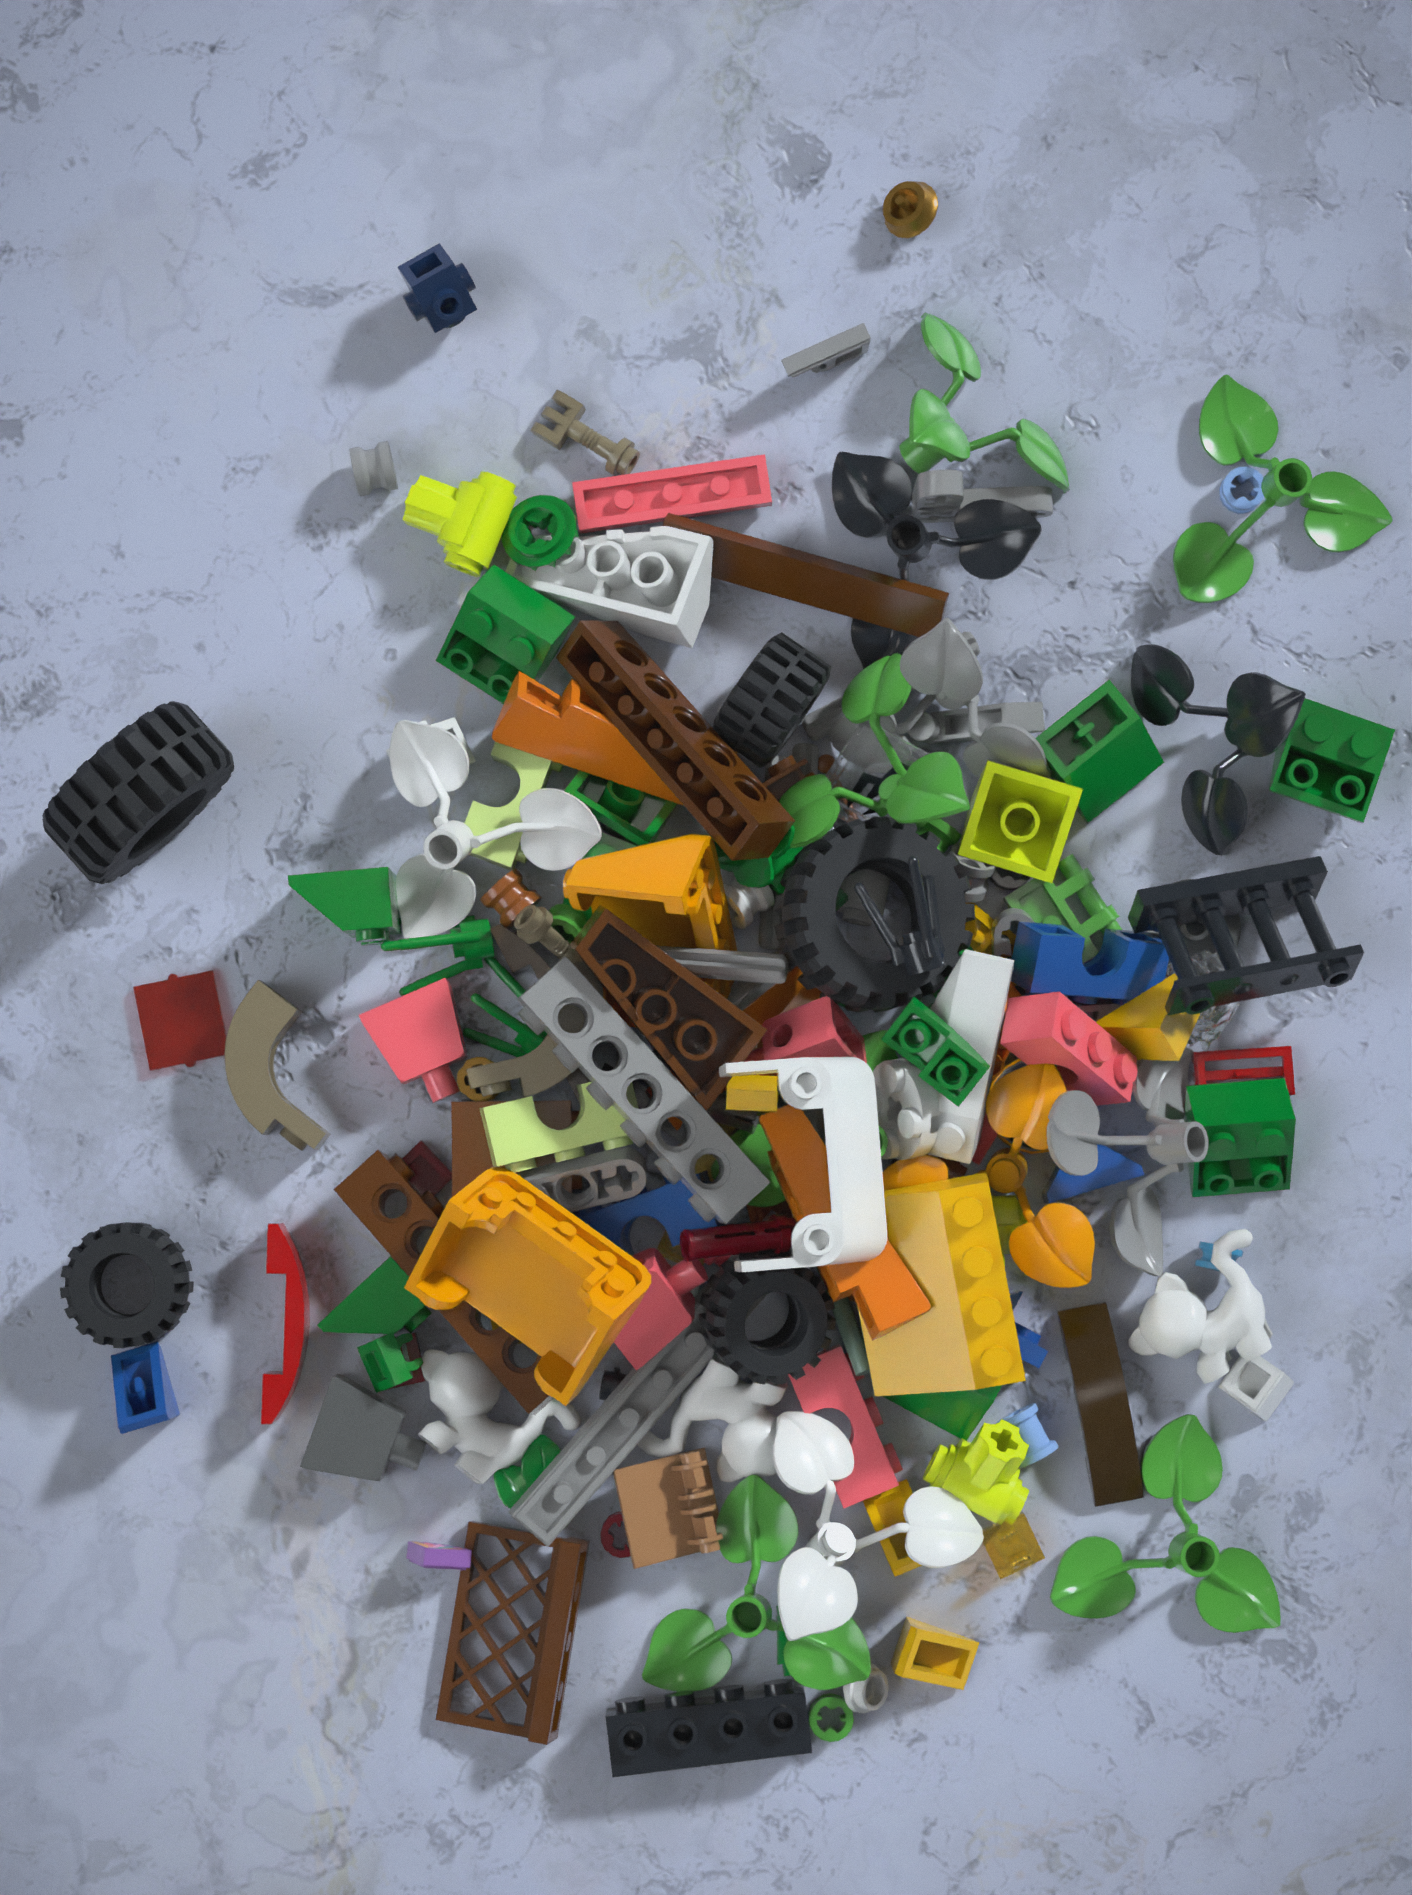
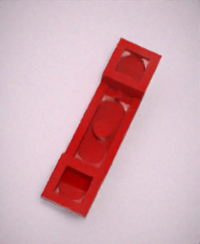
M269 1223L267 1231L266 1274H286L283 1371H268L263 1374L261 1424L270 1425L279 1419L296 1389L305 1362L310 1328V1303L305 1271L297 1247L284 1223Z

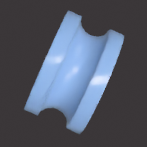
M1248 466L1231 470L1219 488L1220 500L1223 506L1236 514H1246L1253 511L1264 499L1261 489L1262 474ZM1235 479L1241 484L1249 481L1254 487L1249 495L1253 496L1254 499L1248 501L1244 496L1235 499L1231 492L1235 489L1236 485L1231 484V482Z

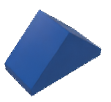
M1097 1145L1098 1164L1096 1169L1088 1175L1074 1176L1065 1173L1056 1165L1041 1193L1044 1203H1053L1143 1176L1142 1166L1104 1145Z
M158 1341L111 1355L117 1423L121 1434L164 1422L180 1415L162 1349Z

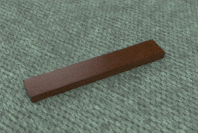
M668 513L663 521V526L710 536L713 539L712 578L917 637L928 633L944 619L949 597L948 592Z

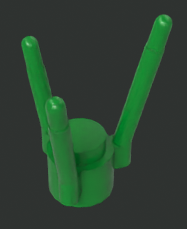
M474 915L467 916L454 926L453 929H450V934L383 942L381 949L386 952L452 944L454 958L464 957L463 961L400 988L399 994L404 996L443 978L449 979L468 970L483 968L482 958L494 956L493 940L488 918L475 920Z
M494 957L484 958V961L517 997L526 991ZM477 993L471 995L473 1003L518 1033L514 1041L521 1045V1047L470 1028L463 1029V1036L516 1058L536 1049L547 1036L544 1030L537 1035L526 1023H522Z

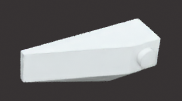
M669 526L650 527L649 532L624 533L622 529L606 530V535L581 536L573 540L570 546L571 555L564 554L556 560L555 567L545 565L538 567L536 571L527 566H518L510 558L505 572L552 602L604 621H619L624 628L690 648H693L709 607L713 539L710 536ZM551 535L534 536L536 540L540 538L545 541H551L552 539Z
M965 949L930 1008L967 1041L990 1067L959 1107L935 1090L939 1104V1116L931 1118L930 1133H938L936 1142L928 1153L929 1155L971 1164L981 1138L986 1112V1100L990 1091L1015 960ZM907 1062L910 1066H914L911 1062Z

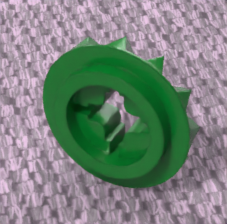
M537 495L527 498L517 504L511 511L502 533L503 547L508 556L518 566H527L534 571L538 567L545 565L555 567L556 560L564 554L571 555L570 546L573 540L579 537L576 528L577 517L566 502L555 496ZM530 525L535 529L539 528L541 530L547 528L552 537L551 541H545L540 538L536 540L528 526Z

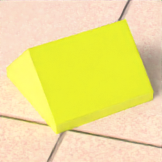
M987 760L970 799V809L967 811L957 854L1052 883L1083 789Z

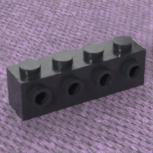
M776 1679L764 1682V1690L744 1692L743 1685H727L715 1688V1696L695 1698L694 1691H681L665 1694V1702L645 1704L644 1697H629L616 1700L615 1708L607 1709L605 1716L612 1777L812 1753L804 1686H794L793 1679Z

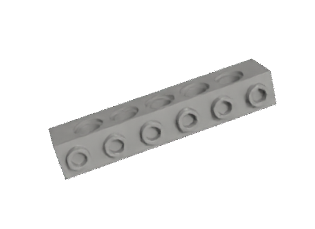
M566 956L560 959L516 999L523 1006L518 1012L521 1019L537 1035L544 1030L554 1040L557 1046L552 1052L571 1073L577 1068L583 1072L592 1082L586 1087L589 1094L605 1110L613 1106L622 1115L625 1121L620 1125L621 1129L639 1148L645 1143L651 1147L660 1157L654 1162V1165L673 1185L681 1181L690 1190L693 1196L688 1202L706 1222L709 1223L715 1218L719 1223L726 1224L770 1183ZM565 1005L577 1006L584 1015L583 1027L577 1033H568L559 1025L558 1014ZM600 1042L610 1043L617 1050L618 1061L610 1071L600 1070L593 1062V1050ZM636 1079L645 1081L652 1091L649 1104L642 1109L633 1107L628 1102L626 1096L629 1084ZM669 1117L680 1119L685 1126V1137L676 1146L666 1144L661 1137V1126ZM705 1154L712 1155L719 1164V1173L716 1179L707 1184L701 1182L695 1174V1164Z

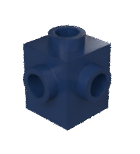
M440 243L397 267L410 291L402 296L407 307L417 322L425 318L434 333L460 324L467 315L477 310L469 292L476 289L469 272L462 262L455 266Z

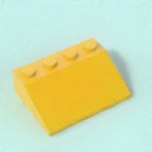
M987 1172L885 1190L887 1239L930 1302L931 1307L925 1314L873 1341L859 1311L874 1395L890 1396L977 1390L1026 1381Z

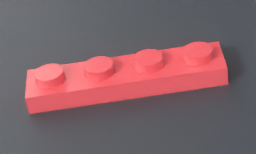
M765 454L572 482L580 534L663 522L668 513L691 518L772 506Z

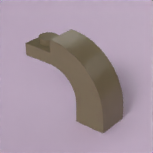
M583 961L572 963L603 997V985ZM565 1005L559 1011L558 1022L564 1031L577 1033L583 1027L584 1015L577 1006ZM548 1034L536 1049L526 1055L466 1069L470 1089L481 1087L482 1096L512 1090L510 1080L519 1079L523 1098L551 1088L566 1078L571 1072L553 1054L552 1050L557 1044Z
M257 980L239 1004L227 1033L225 1070L232 1096L245 1118L262 1135H269L279 1122L284 1126L279 1134L299 1150L303 1151L307 1145L319 1150L331 1134L284 1096L277 1084L274 1072L277 1048L285 1034L303 1012L265 982Z

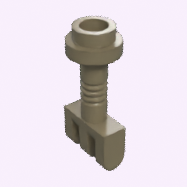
M556 390L551 399L557 405L566 409L564 414L546 406L541 415L556 426L553 430H550L545 425L535 422L530 431L558 450L562 448L569 437L606 459L605 471L614 476L630 474L640 457V451L634 448L635 443L625 437L618 443H615L580 422L579 420L586 411L584 405L562 391Z
M528 905L520 911L514 921V927L517 929V935L526 944L539 941L551 953L557 956L559 960L566 956L571 963L582 961L570 946L571 943L551 927L553 915L545 907Z

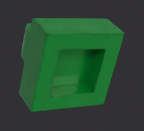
M391 1332L357 1347L376 1393L412 1379L410 1372L417 1370L423 1365L422 1358L410 1362L405 1361L400 1350L403 1344L413 1340L412 1334L404 1333L395 1337L394 1333Z

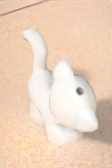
M1247 1229L1233 1230L1227 1232L1214 1242L1211 1263L1226 1277L1231 1285L1214 1310L1207 1311L1203 1300L1197 1294L1190 1292L1186 1282L1180 1277L1168 1272L1162 1274L1157 1280L1155 1293L1148 1299L1139 1317V1325L1128 1340L1129 1347L1140 1355L1152 1356L1160 1353L1175 1359L1199 1349L1201 1352L1197 1362V1373L1204 1384L1214 1382L1230 1371L1228 1361L1232 1359L1229 1353L1231 1349L1236 1347L1237 1352L1247 1362L1270 1350L1272 1346L1269 1338L1272 1337L1273 1333L1265 1319L1266 1311L1262 1295L1252 1285L1246 1271L1231 1259L1233 1251L1250 1246L1253 1240L1252 1233Z
M428 1349L422 1357L424 1363L421 1369L424 1378L429 1382L430 1400L444 1413L446 1420L445 1423L435 1421L427 1424L419 1432L418 1436L439 1454L447 1452L453 1446L457 1448L462 1454L456 1461L455 1466L476 1484H484L497 1470L508 1468L522 1459L529 1445L542 1433L548 1417L554 1415L560 1420L566 1430H576L580 1427L582 1419L575 1407L570 1403L564 1406L555 1398L536 1415H529L522 1426L495 1422L489 1419L487 1413L498 1401L500 1390L504 1385L476 1353L454 1352L448 1355L443 1351Z
M714 1355L704 1372L695 1377L681 1393L679 1406L671 1418L670 1437L662 1440L651 1431H648L637 1445L647 1455L657 1458L679 1454L685 1450L687 1434L692 1421L720 1419L728 1423L722 1438V1452L717 1458L716 1471L720 1481L731 1483L753 1474L759 1475L761 1478L776 1475L777 1472L772 1458V1446L777 1428V1416L767 1411L766 1406H773L781 1401L788 1387L787 1382L775 1385L767 1379L765 1385L754 1382L746 1383L740 1380V1375Z

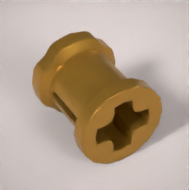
M485 1057L468 1059L457 1073L459 1090L473 1101H490L500 1094L482 1096V1093L479 1094L477 1088L470 1089L468 1085L466 1069L495 1063Z

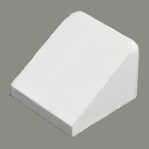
M1239 1356L1218 1387L1259 1418L1267 1421L1291 1389L1294 1381L1261 1356L1248 1362Z

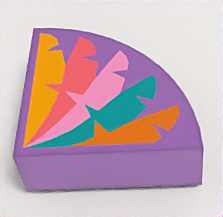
M408 1541L406 1558L410 1562L424 1568L466 1570V1568H470L472 1550L437 1543Z

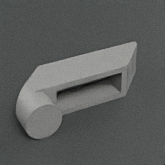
M1011 702L977 706L978 727L982 733L987 726L995 723L1015 724L1024 728L1029 733L1045 731L1042 702ZM968 708L931 713L924 712L911 730L908 731V734L913 739L928 744L974 741L969 734Z

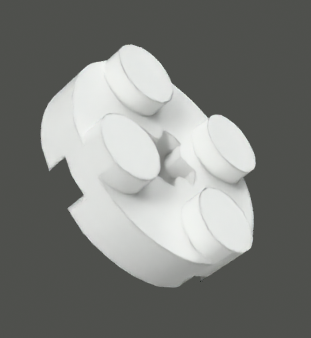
M905 1058L883 1061L873 1070L878 1125L883 1128L888 1139L887 1150L881 1157L885 1160L893 1158L906 1160L928 1154L936 1142L938 1133H930L931 1118L939 1116L936 1091L918 1077L921 1070L916 1066H910Z

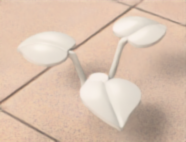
M401 720L395 724L390 741V765L396 787L407 801L417 807H426L436 801L438 797L440 799L439 813L434 818V824L437 829L425 839L423 846L424 854L409 858L402 864L396 876L398 909L402 922V934L405 939L434 936L443 933L459 924L471 912L476 897L475 884L466 873L453 869L471 853L473 848H478L482 844L515 832H523L520 845L526 858L539 868L556 871L574 865L601 840L602 831L591 810L570 793L553 788L535 790L521 800L519 812L522 822L512 823L485 834L474 836L471 829L463 822L449 821L447 819L450 806V797L447 792L455 791L463 786L469 774V758L464 745L455 735L440 727L409 720Z
M787 1411L777 1417L772 1458L775 1470L781 1481L788 1488L801 1494H815L823 1487L826 1490L821 1515L816 1521L819 1531L807 1542L805 1548L794 1551L784 1561L779 1572L777 1588L778 1609L785 1635L789 1641L832 1631L841 1627L852 1617L857 1608V1587L850 1573L840 1566L853 1552L857 1553L862 1548L895 1534L907 1533L905 1549L913 1561L929 1568H947L968 1559L980 1547L984 1538L981 1526L963 1501L940 1487L921 1488L906 1500L903 1507L906 1523H897L861 1539H855L852 1531L847 1526L836 1522L831 1523L829 1520L836 1494V1487L833 1481L847 1478L854 1469V1455L848 1439L837 1426L812 1413Z

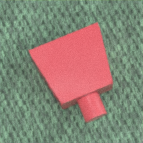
M443 978L359 1015L362 1024L402 1084H407L422 1077L432 1103L460 1092L449 1065L467 1058L468 1055L449 980Z
M827 996L765 1020L762 1026L767 1031L762 1037L763 1047L752 1050L744 1061L801 1057H856L867 1063L863 1036L841 1008ZM778 1073L758 1074V1075H762V1076H772V1075L778 1076Z
M649 1248L632 1255L633 1258L647 1268L651 1275L652 1283L614 1343L635 1370L643 1367L694 1320L695 1298L691 1290L708 1280L707 1273L698 1259L690 1262L682 1260L671 1267L658 1249Z

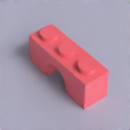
M1060 991L1008 998L1000 1044L1026 1065L1056 1064L1065 1083L1066 1090H1080L1091 1096L1096 1106L1130 1102L1133 1082L1136 1080L1138 1071L1137 1057Z
M837 1344L828 1350H822L816 1354L821 1361L815 1368L809 1363L802 1367L806 1375L797 1380L790 1374L788 1376L804 1413L810 1414L823 1408H834L842 1411L850 1420L851 1435L849 1443L854 1455V1469L847 1478L833 1481L843 1508H847L899 1486L895 1473L902 1471L903 1468L892 1442L883 1446L875 1429V1427L884 1424L872 1396L863 1400L856 1381L865 1378L864 1375H855L848 1353L844 1354L841 1345Z

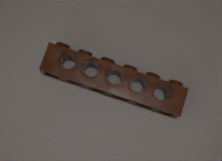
M580 620L556 656V659L732 861L769 858L795 820L619 621Z
M377 1150L333 1190L410 1277L421 1255L417 1249V1238L424 1230L435 1228L445 1207L429 1189L421 1195L417 1188L409 1181L416 1174L397 1153L389 1158L387 1154ZM395 1192H403L407 1199L405 1212L397 1218H389L385 1212L387 1198ZM465 1300L452 1309L438 1310L528 1414L536 1415L554 1399L542 1391L534 1378V1370L542 1358L540 1355H537L536 1361L527 1368L519 1367L514 1361L513 1352L516 1345L521 1341L502 1327H498L495 1330H487L481 1322V1312Z

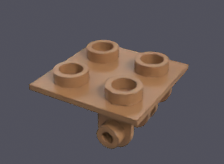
M705 1448L614 1470L613 1475L633 1569L698 1552L704 1554L720 1550L719 1540L723 1539L722 1533H716L719 1511Z

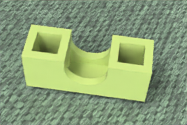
M495 742L491 757L493 761L507 765L518 773L520 777L519 792L510 803L501 807H490L473 801L464 824L471 829L474 836H479L512 823L522 822L519 812L521 800L531 792L545 788L552 770L561 772L563 764ZM515 832L482 844L478 848H473L469 855L511 871L515 869L517 861L524 864L527 861L520 845L523 832Z
M592 1082L576 1085L580 1100V1111L577 1119L569 1127L562 1130L549 1128L541 1122L537 1116L532 1096L479 1108L493 1167L505 1165L506 1169L514 1173L536 1168L534 1159L536 1157L554 1153L555 1161L561 1162L585 1156L583 1148L585 1145L602 1142L605 1151L634 1143L620 1127L625 1121L622 1115L613 1106L607 1110L602 1108L586 1090V1087ZM631 1082L626 1091L627 1100L633 1107L638 1108Z

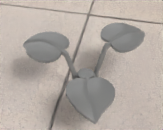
M949 618L943 619L932 630L917 638L906 647L900 660L901 673L910 686L926 694V696L902 724L897 725L894 715L880 716L881 727L902 763L907 761L911 752V744L903 734L911 730L933 700L936 699L946 709L956 710L964 705L968 707L969 734L974 742L965 748L963 760L976 777L980 778L987 760L1050 778L1052 770L1047 764L1044 751L1040 743L1027 730L1010 723L989 725L984 729L983 733L979 730L977 705L980 698L977 694L983 684V673L971 646ZM844 714L840 716L831 726L828 738L832 742L833 747L848 759L864 768L874 771H889L893 766L870 726V719L863 723L855 724L850 722Z
M1186 1047L1179 1061L1141 1059L1137 1062L1138 1071L1136 1080L1133 1082V1096L1136 1103L1141 1108L1147 1110L1146 1120L1153 1123L1156 1127L1148 1136L1098 1135L1100 1127L1098 1108L1091 1096L1080 1090L1066 1091L1058 1096L1048 1115L1050 1121L1047 1125V1144L1050 1155L1056 1165L1069 1175H1088L1096 1169L1098 1164L1097 1145H1146L1152 1159L1157 1160L1161 1164H1167L1128 1186L1127 1198L1119 1199L1115 1202L1110 1217L1111 1242L1117 1255L1128 1265L1152 1276H1161L1163 1274L1162 1219L1157 1197L1152 1189L1147 1186L1172 1172H1182L1184 1169L1183 1163L1202 1161L1208 1151V1136L1203 1125L1196 1121L1185 1122L1183 1120L1185 1116L1186 1086H1188V1069L1193 1053L1192 1049Z

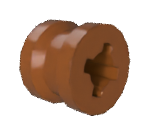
M516 868L496 882L480 899L486 908L495 909L500 915L499 922L506 929L514 925V921L522 909L528 905L536 906L542 899L536 890H529L522 883L523 876Z

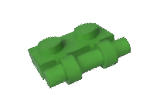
M1071 854L1058 864L1060 871L1067 881L1056 887L1053 882L1049 883L1033 878L1004 897L1003 900L1009 909L1018 908L1029 913L1035 923L1063 925L1085 937L1082 953V962L1085 963L1099 953L1089 938L1090 935L1100 930L1104 936L1105 929L1122 930V928L1116 921L1120 916L1112 904L1107 907L1092 884L1095 878L1088 867L1083 870L1075 856ZM1076 893L1091 916L1082 924L1079 923L1065 901L1066 898Z

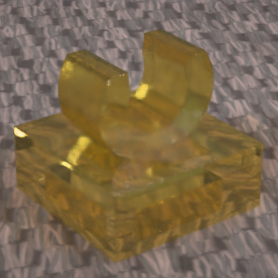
M1023 1511L1020 1512L1012 1525L1003 1522L1001 1525L996 1523L983 1529L984 1538L982 1543L1000 1579L1045 1559Z

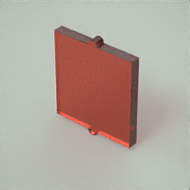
M213 970L182 977L170 974L168 980L133 987L150 1071L183 1064L192 1068L196 1065L197 1061L225 1056L227 1034Z

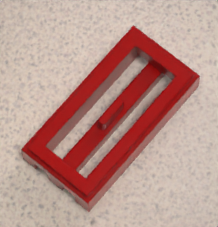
M1292 1046L1192 1053L1191 1058L1194 1065L1193 1082H1195V1085H1204L1206 1081L1283 1076L1289 1095H1295ZM1281 1057L1282 1066L1205 1071V1061Z

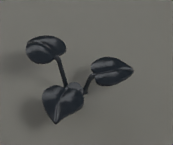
M839 452L836 456L832 472V497L837 516L850 532L864 538L877 535L887 523L889 525L886 534L887 542L899 558L897 566L900 579L909 581V564L922 561L929 554L932 544H940L950 548L960 547L959 560L969 574L983 580H997L1013 573L1022 564L1041 534L1042 528L1040 523L1029 512L1017 505L995 499L973 501L956 513L954 527L959 538L942 536L935 531L928 532L923 523L916 517L901 516L894 518V516H898L906 511L911 502L912 483L903 467L893 460L881 456L858 455L849 452ZM853 618L851 624L852 643L863 669L883 657L892 656L894 653L902 655L906 647L919 638Z
M1155 644L1139 646L1136 648L1132 659L1131 692L1137 710L1148 722L1158 726L1170 725L1178 719L1180 710L1186 714L1219 716L1228 719L1224 727L1225 735L1231 744L1237 746V750L1217 764L1212 771V775L1201 769L1191 772L1184 783L1181 795L1183 815L1194 837L1213 854L1225 855L1228 848L1240 837L1245 828L1248 805L1247 799L1238 783L1229 777H1222L1223 773L1242 757H1264L1275 752L1291 732L1300 713L1306 693L1286 686L1265 674L1250 672L1240 675L1232 682L1227 694V708L1192 705L1186 701L1194 690V678L1187 664L1173 651Z

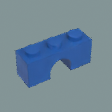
M1031 922L1018 923L1011 959L1015 960L1011 981L1025 989V996L1060 991L1063 995H1068V999L1079 1003L1096 1004L1098 998H1111V1002L1124 1005L1165 979L1169 961L1168 954L1162 940L1149 932L1134 934L1130 930L1105 929L1099 953L1091 961L1083 964L1082 953L1085 937L1063 925Z
M707 1170L696 1174L701 1182L705 1184L711 1182ZM664 1175L662 1177L665 1186L647 1191L645 1185L638 1195L619 1200L620 1202L605 1208L599 1205L572 1212L631 1256L635 1254L630 1242V1231L633 1223L640 1216H649L661 1222L668 1233L672 1247L680 1244V1233L683 1229L691 1230L727 1225L719 1223L715 1218L709 1223L706 1222L689 1204L688 1200L693 1196L690 1190L681 1181L673 1185Z

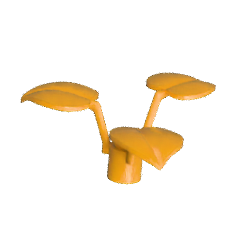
M1029 1064L1004 1075L993 1085L988 1094L986 1114L992 1129L997 1134L1003 1137L1014 1138L1011 1148H1003L995 1152L988 1162L986 1170H980L976 1174L987 1172L989 1185L994 1190L1001 1193L1014 1192L1017 1195L1023 1216L1028 1221V1223L1015 1228L1009 1238L1010 1253L1018 1268L1033 1280L1059 1288L1084 1286L1092 1278V1262L1095 1248L1094 1232L1089 1220L1082 1211L1073 1205L1059 1202L1045 1205L1035 1216L1027 1199L1026 1189L1022 1185L1027 1175L1028 1164L1024 1155L1019 1152L1021 1145L1024 1141L1034 1149H1048L1047 1125L1050 1121L1048 1115L1058 1096L1067 1091L1063 1078L1055 1064ZM929 1154L912 1159L897 1160L882 1172L884 1191L946 1180L949 1175L945 1162Z

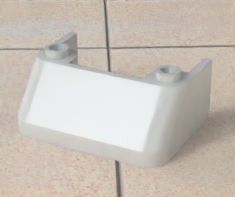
M801 1057L725 1063L720 1066V1077L778 1073L780 1094L790 1106L801 1110L823 1108L831 1201L830 1213L807 1215L794 1226L791 1234V1257L734 1261L735 1271L751 1272L863 1262L876 1258L884 1250L887 1243V1223L875 1078L869 1065L856 1057Z

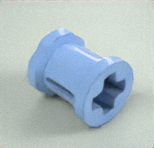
M1035 1402L1002 1418L1018 1427L1021 1438L1029 1445L1025 1459L1019 1466L1020 1468L1041 1460L1059 1448L1056 1441L1049 1440L1036 1415L1039 1408Z

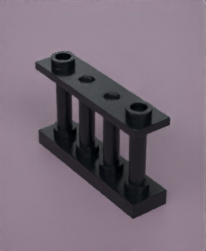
M1321 856L1137 890L1128 915L1134 934L1151 930L1159 933L1178 980L1174 981L1165 1005L1167 1015L1184 1012L1199 1014L1214 1006L1322 985L1337 987L1352 980L1363 957L1364 950L1361 944L1336 949L1315 902L1328 872ZM1289 904L1296 906L1316 953L1291 958L1269 908ZM1241 913L1250 915L1270 962L1245 967L1224 917ZM1194 922L1205 924L1224 971L1198 976L1178 925Z

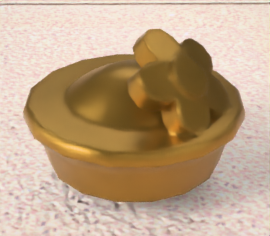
M905 181L897 184L889 191L883 203L885 225L889 232L898 238H911L920 235L929 228L938 210L937 195L933 188L924 182Z

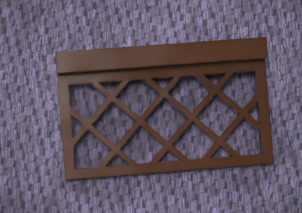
M469 1521L464 1548L472 1550L470 1568L460 1570L436 1720L528 1738L529 1742L548 1745L558 1738L590 1540L557 1536L548 1546L553 1547L550 1569L535 1579L519 1554L533 1544L546 1546L526 1530ZM479 1534L497 1537L508 1553L505 1558L488 1570L476 1553ZM509 1539L525 1543L515 1549ZM513 1560L528 1585L507 1599L492 1577V1574ZM475 1566L480 1576L472 1581ZM548 1578L545 1593L539 1583ZM484 1580L500 1605L479 1619L468 1603L470 1590ZM532 1589L542 1603L543 1611L541 1619L527 1628L511 1604ZM504 1609L520 1634L499 1649L483 1624ZM467 1616L472 1625L464 1630L465 1618ZM540 1627L538 1642H536L531 1633ZM476 1630L492 1654L471 1669L460 1653L462 1639ZM524 1639L534 1653L535 1660L533 1669L519 1678L503 1653ZM496 1659L512 1684L491 1698L475 1673ZM457 1666H459L464 1675L455 1680ZM532 1677L528 1692L523 1682ZM468 1679L484 1704L470 1714L450 1710L454 1688ZM514 1689L517 1690L527 1705L524 1724L506 1721L495 1705L498 1700ZM488 1709L493 1718L478 1715Z

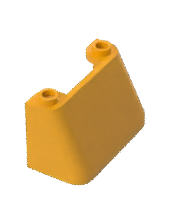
M688 834L580 859L572 869H568L565 873L563 894L566 899H569L572 908L575 910L586 911L591 906L592 913H594L598 906L602 905L654 945L737 951L716 847L711 836ZM700 978L726 999L730 994L731 986L734 984V980ZM603 987V998L629 1027H636Z
M492 1167L484 1171L449 1199L404 1288L419 1298L424 1305L435 1310L452 1309L465 1300L542 1357L534 1370L535 1380L544 1393L567 1406L588 1381L642 1301L652 1281L649 1271L638 1260L520 1175L509 1169Z

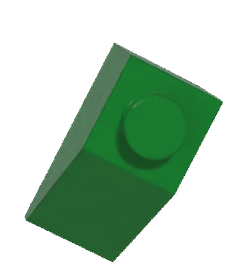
M390 1256L317 1326L323 1332L389 1334L391 1332L396 1334L405 1327L411 1334L432 1312L419 1298L404 1288L409 1276Z

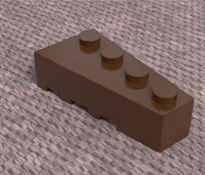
M602 905L598 906L570 944L684 1087L707 1111L733 1077H720L719 1067L725 1063L744 1062L767 1029Z

